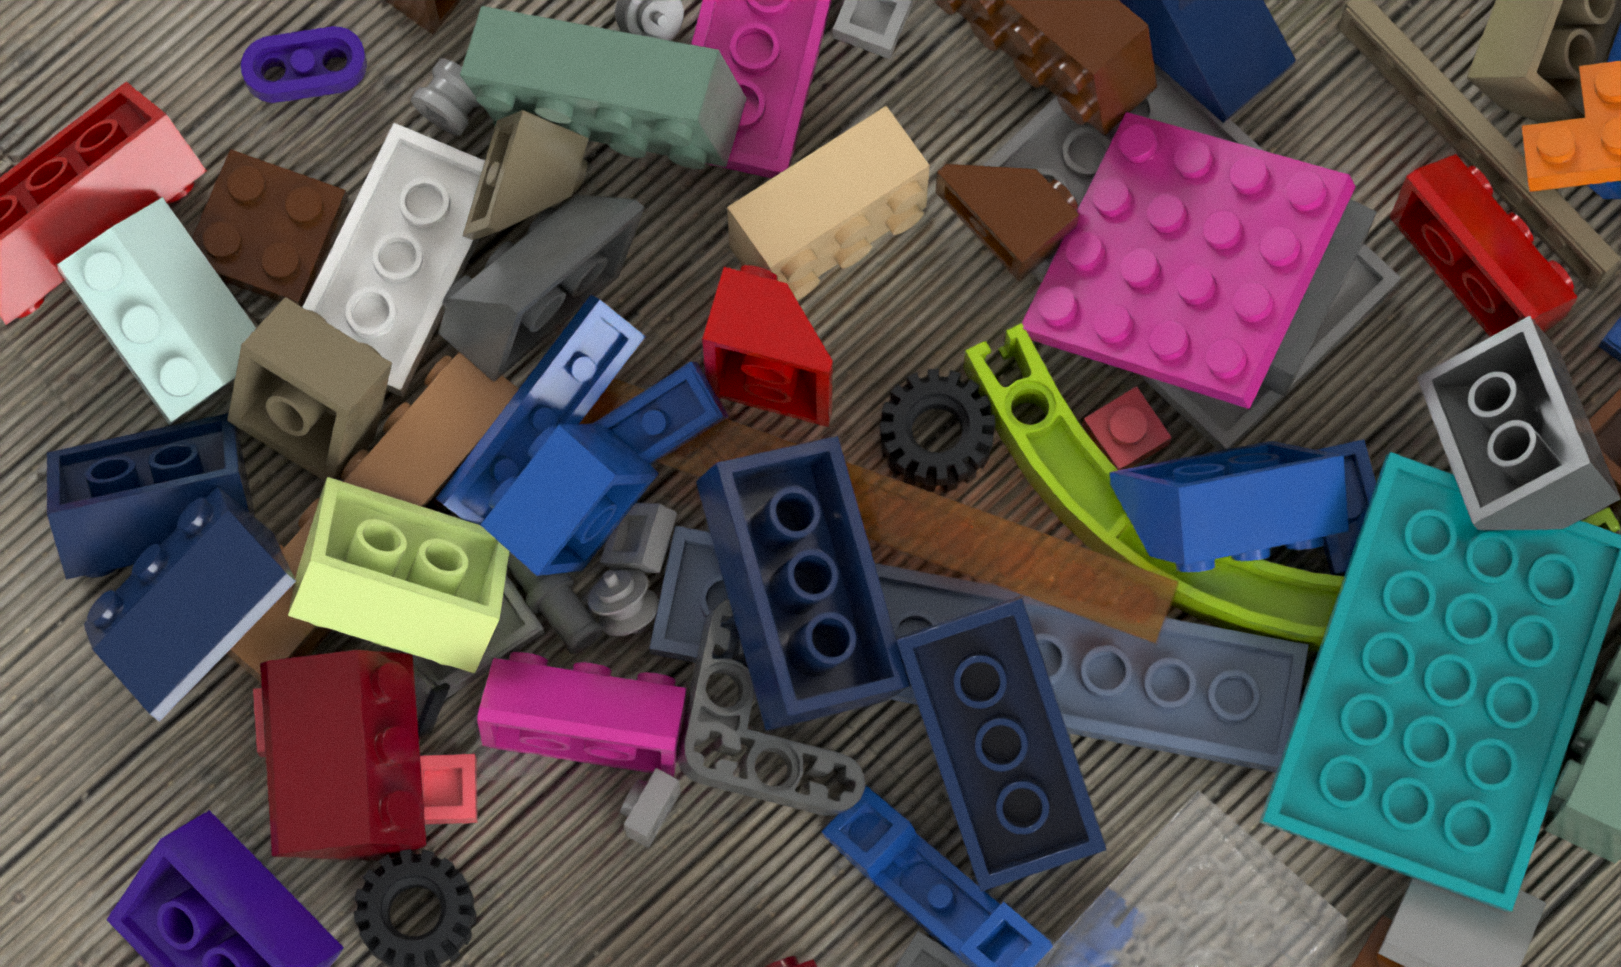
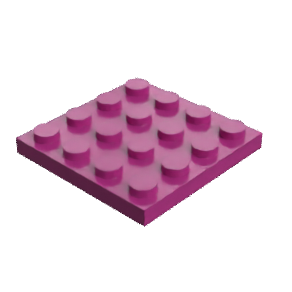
M1126 112L1077 210L1079 214L1077 227L1062 240L1022 321L1023 329L1027 331L1032 341L1250 409L1356 186L1349 174Z

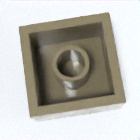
M285 297L241 344L227 421L323 481H326L327 477L339 480L343 469L351 458L362 449H366L375 438L392 362L382 357L372 346L358 342L333 327L318 313L306 310Z

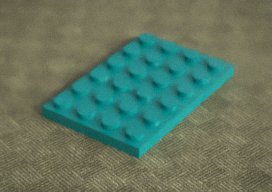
M1392 452L1388 453L1379 474L1259 822L1494 908L1512 912L1621 590V535L1581 520L1564 529L1478 530L1471 521L1453 474Z

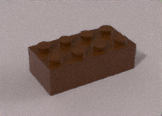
M933 0L947 14L953 15L957 11L970 22L973 33L988 49L996 51L1000 48L1014 60L1017 71L1029 84L1036 88L1044 85L1057 96L1058 103L1063 111L1079 125H1084L1088 122L1103 136L1123 119L1126 112L1130 113L1158 87L1148 24L1119 0Z

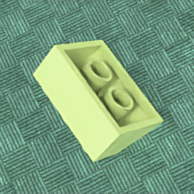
M327 477L296 573V582L294 583L288 616L309 622L318 627H326L368 640L380 646L394 648L423 657L441 665L452 666L475 673L500 619L509 550L481 525Z

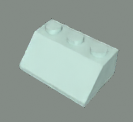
M163 197L114 225L57 264L58 272L169 425L235 380L241 344L256 327Z

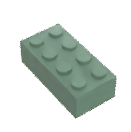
M481 6L460 72L461 78L475 95L476 101L490 115L495 126L497 120L524 110L589 138V141L609 144L611 149L620 154L635 158H643L647 152L666 155L672 162L691 169H703L706 163L727 167L747 99L723 56L717 49Z
M1621 645L1613 659L1609 658L1595 685L1593 693L1603 697L1601 703L1595 701L1588 715H1583L1570 741L1568 750L1578 755L1575 761L1569 759L1563 772L1558 774L1547 810L1552 813L1544 829L1615 864L1621 859Z

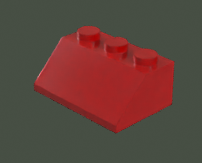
M1457 154L1417 168L1407 175L1389 218L1489 337L1528 316L1532 317L1544 333L1567 317L1578 298L1573 292L1574 284L1571 277L1559 263L1554 260L1548 262L1532 244L1534 238L1529 227L1515 213L1507 214L1492 197L1493 189L1490 182L1478 168L1472 165L1467 167Z
M743 265L740 271L723 267L702 338L705 376L717 397L829 427L832 417L833 360L788 284L777 281L778 276L761 267Z

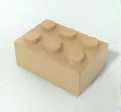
M885 106L727 207L730 249L742 266H757L778 276L777 281L787 283L795 298L799 300L819 284L820 279L818 277L837 264L842 269L854 265L872 249L870 243L889 231L893 235L901 234L914 226L923 217L924 212L922 210L927 205L930 165L889 108Z

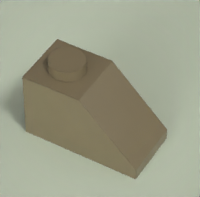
M524 110L497 120L462 236L476 240L494 234L571 197L579 189L586 175L587 161L583 159L589 138Z

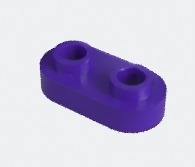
M338 26L259 38L247 47L241 59V73L248 90L259 100L269 103L349 91L360 83L367 69V58L361 40L352 31ZM335 57H341L347 61L345 67L339 71H329L325 68L327 62ZM272 67H282L286 70L284 76L279 80L269 81L264 78L266 71Z

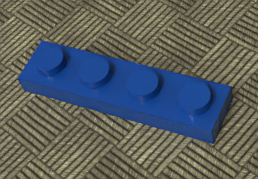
M590 295L436 499L463 520L481 525L493 509L489 506V500L493 493L508 478L512 476L518 477L531 461V458L528 456V450L536 438L551 426L556 428L562 424H579L646 336L600 299Z

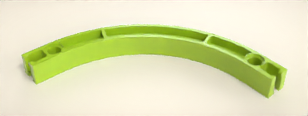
M1020 323L1006 330L1004 346L998 348L1003 360L1012 356L1015 357L1023 379L1015 381L1009 387H1002L985 362L986 355L992 353L987 341H983L965 350L963 369L968 379H972L979 385V395L981 397L987 395L991 402L990 412L991 415L995 416V429L1026 480L1057 518L1100 559L1143 590L1195 618L1228 630L1308 644V651H1319L1344 576L1313 573L1268 562L1263 559L1237 561L1231 559V556L1215 559V568L1211 570L1180 572L1176 570V563L1150 557L1110 485L1109 472L1118 471V469L1112 465L1079 424L1056 387L1027 331L1023 329V324ZM1033 403L1044 411L1046 417L1037 424H1023L1014 417L1012 410L1019 404ZM1610 507L1581 520L1614 533L1620 530V525Z

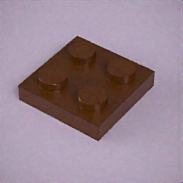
M230 149L192 239L223 282L279 302L286 297L303 307L346 206L348 195L346 190Z

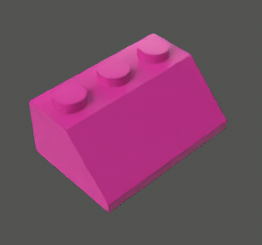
M523 652L510 653L509 660L493 658L477 717L483 747L653 773L657 768L674 777L677 762V746L687 701V688L676 687V680L674 678L649 672L638 673L637 680L612 677V670L610 668L586 662L574 663L573 670L547 666L548 660L546 658Z

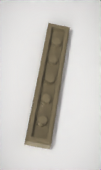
M1372 0L1348 1L1339 23V30L1469 165L1475 166L1486 176L1492 189L1589 290L1595 292L1610 279L1621 257L1555 189L1529 192L1525 158Z

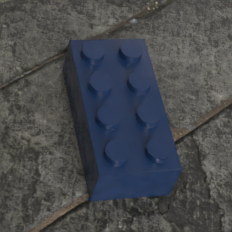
M838 436L717 462L696 481L766 731L886 702L910 687Z
M1021 595L898 636L896 642L980 891L982 892L1106 851V843L1023 596Z

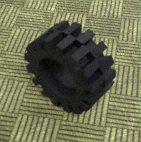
M928 369L927 377L919 378L916 372L907 377L905 386L901 387L897 384L891 391L889 402L885 401L880 422L881 451L883 457L887 456L889 460L888 467L895 475L898 472L904 475V483L911 487H914L915 483L918 482L925 484L924 491L935 492L936 486L945 485L946 492L957 489L958 482L965 480L968 484L975 479L977 470L979 468L984 469L989 460L995 431V416L991 415L990 412L991 402L987 395L983 397L979 395V385L972 379L967 384L961 382V373L950 370L949 377L939 376V369ZM932 409H942L953 414L962 428V436L959 442L952 449L940 453L923 449L915 441L912 433V426L919 415Z
M411 849L401 850V856L391 859L387 855L380 859L379 863L381 866L374 872L369 869L364 875L365 884L362 890L357 888L354 899L357 903V911H354L355 923L358 926L362 940L377 960H382L387 967H441L440 964L448 959L453 962L461 955L459 949L463 944H469L473 936L471 933L472 924H476L474 898L462 873H459L454 864L445 857L440 859L435 856L434 852L423 849L422 854H413ZM410 888L427 889L435 894L440 902L441 912L437 924L432 930L420 936H408L400 933L394 928L390 918L393 901L401 892Z

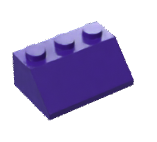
M210 810L160 838L107 918V921L151 967H331L344 949L323 925Z

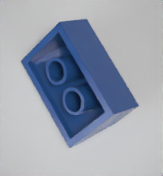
M1268 441L1232 448L1227 451L1221 450L1109 472L1110 485L1149 556L1176 563V570L1180 572L1211 570L1215 568V559L1228 556L1237 561L1264 559L1270 556L1271 547L1281 545L1294 550L1318 548L1324 545L1325 536L1349 532L1344 456L1340 454Z

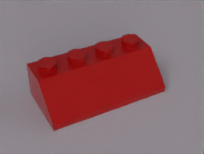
M123 83L0 177V319L6 325L15 318H23L32 314L43 304L45 295L65 281L58 272L57 264L114 225L162 197L166 203H173L183 198L191 191L195 180L207 172L168 115L129 83Z

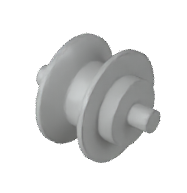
M617 0L615 5V19L622 32L670 41L679 32L683 23L684 9L681 0Z
M631 568L606 571L602 576L603 578L589 593L588 605L590 609L600 615L599 623L604 628L603 631L608 635L624 636L631 633H642L645 626L656 616L659 604L657 595L647 590L648 579L645 573Z

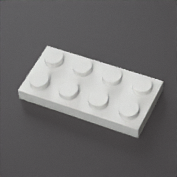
M393 123L303 308L318 313L333 327L358 342L372 346L382 357L392 362L386 390L403 397L445 312L446 307L442 304L443 299L449 289L462 277L478 244L479 239L471 240L462 235L485 160Z

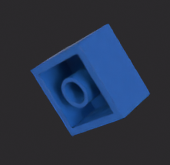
M562 424L556 428L551 426L543 431L530 446L528 456L531 458V461L520 475L508 478L493 493L489 500V506L493 509L481 523V526L536 576L583 571L658 476L659 472L640 458L633 449L602 424Z

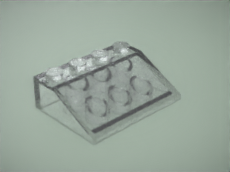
M1198 790L1034 967H1321L1345 941L1348 919Z

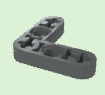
M729 599L724 600L708 614L703 626L677 746V761L681 771L689 779L699 784L819 815L835 816L847 811L861 799L865 790V777L861 767L854 759L838 752L747 729L755 690L741 641H737L732 659L712 658V653L719 657L728 650L730 631L721 627V622H726L733 616ZM735 660H745V666ZM715 673L726 674L736 682L738 699L734 706L719 707L708 698L706 682L710 675ZM708 737L715 739L714 750L734 756L741 751V744L746 745L747 750L739 763V777L733 776V772L738 765L737 762L719 759L710 768L703 766L704 756L695 752L694 746H699ZM764 751L774 752L785 761L787 776L783 784L769 786L757 777L755 761L760 753ZM803 760L809 763L804 771V775L823 778L834 769L838 771L837 781L842 785H846L847 791L840 793L831 800L827 798L828 788L826 786L809 781L801 786V793H797L795 788L803 774Z

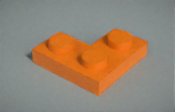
M1621 61L1579 66L1585 118L1522 126L1529 192L1621 181Z

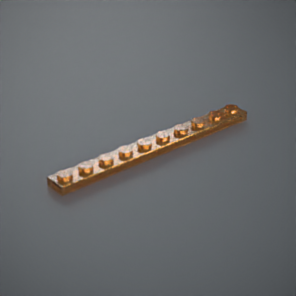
M614 378L579 424L595 423L646 389ZM725 418L702 434L678 447L675 451L660 458L655 463L700 478L717 462L798 444ZM845 462L869 541L1157 645L1179 587L1177 581Z

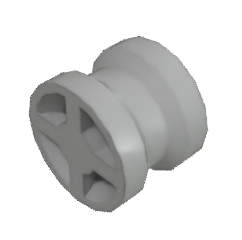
M440 58L432 69V81L427 87H419L412 96L411 102L426 119L437 127L453 135L461 136L469 124L467 115L472 108L481 107L482 105L476 101L475 95L461 78L462 66L446 58Z

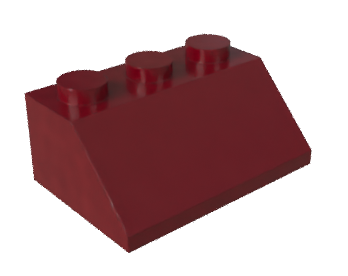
M351 650L268 660L260 663L272 857L379 861L387 855L390 858L400 856L401 850L411 849L414 851L425 847L426 832L413 654Z

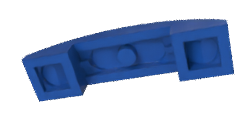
M867 785L861 799L852 808L839 813L821 831L824 837L888 899L943 947L954 953L968 967H1034L1053 947L1050 940L1005 902L1000 905L985 891L981 892L976 883L921 838L906 818Z

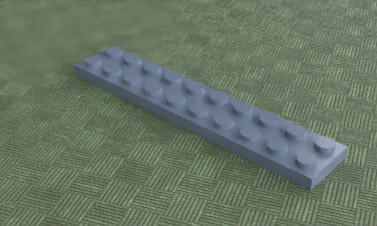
M675 526L649 647L650 654L696 663L702 630L708 614L721 602L729 599L710 532ZM874 563L896 639L898 636L1022 595L1069 734L1277 772L1298 712L1308 644ZM734 616L726 622H721V627L730 631L728 650L720 657L712 653L713 659H732L735 645L740 640ZM735 660L745 666V660ZM905 668L910 687L889 700L918 705Z

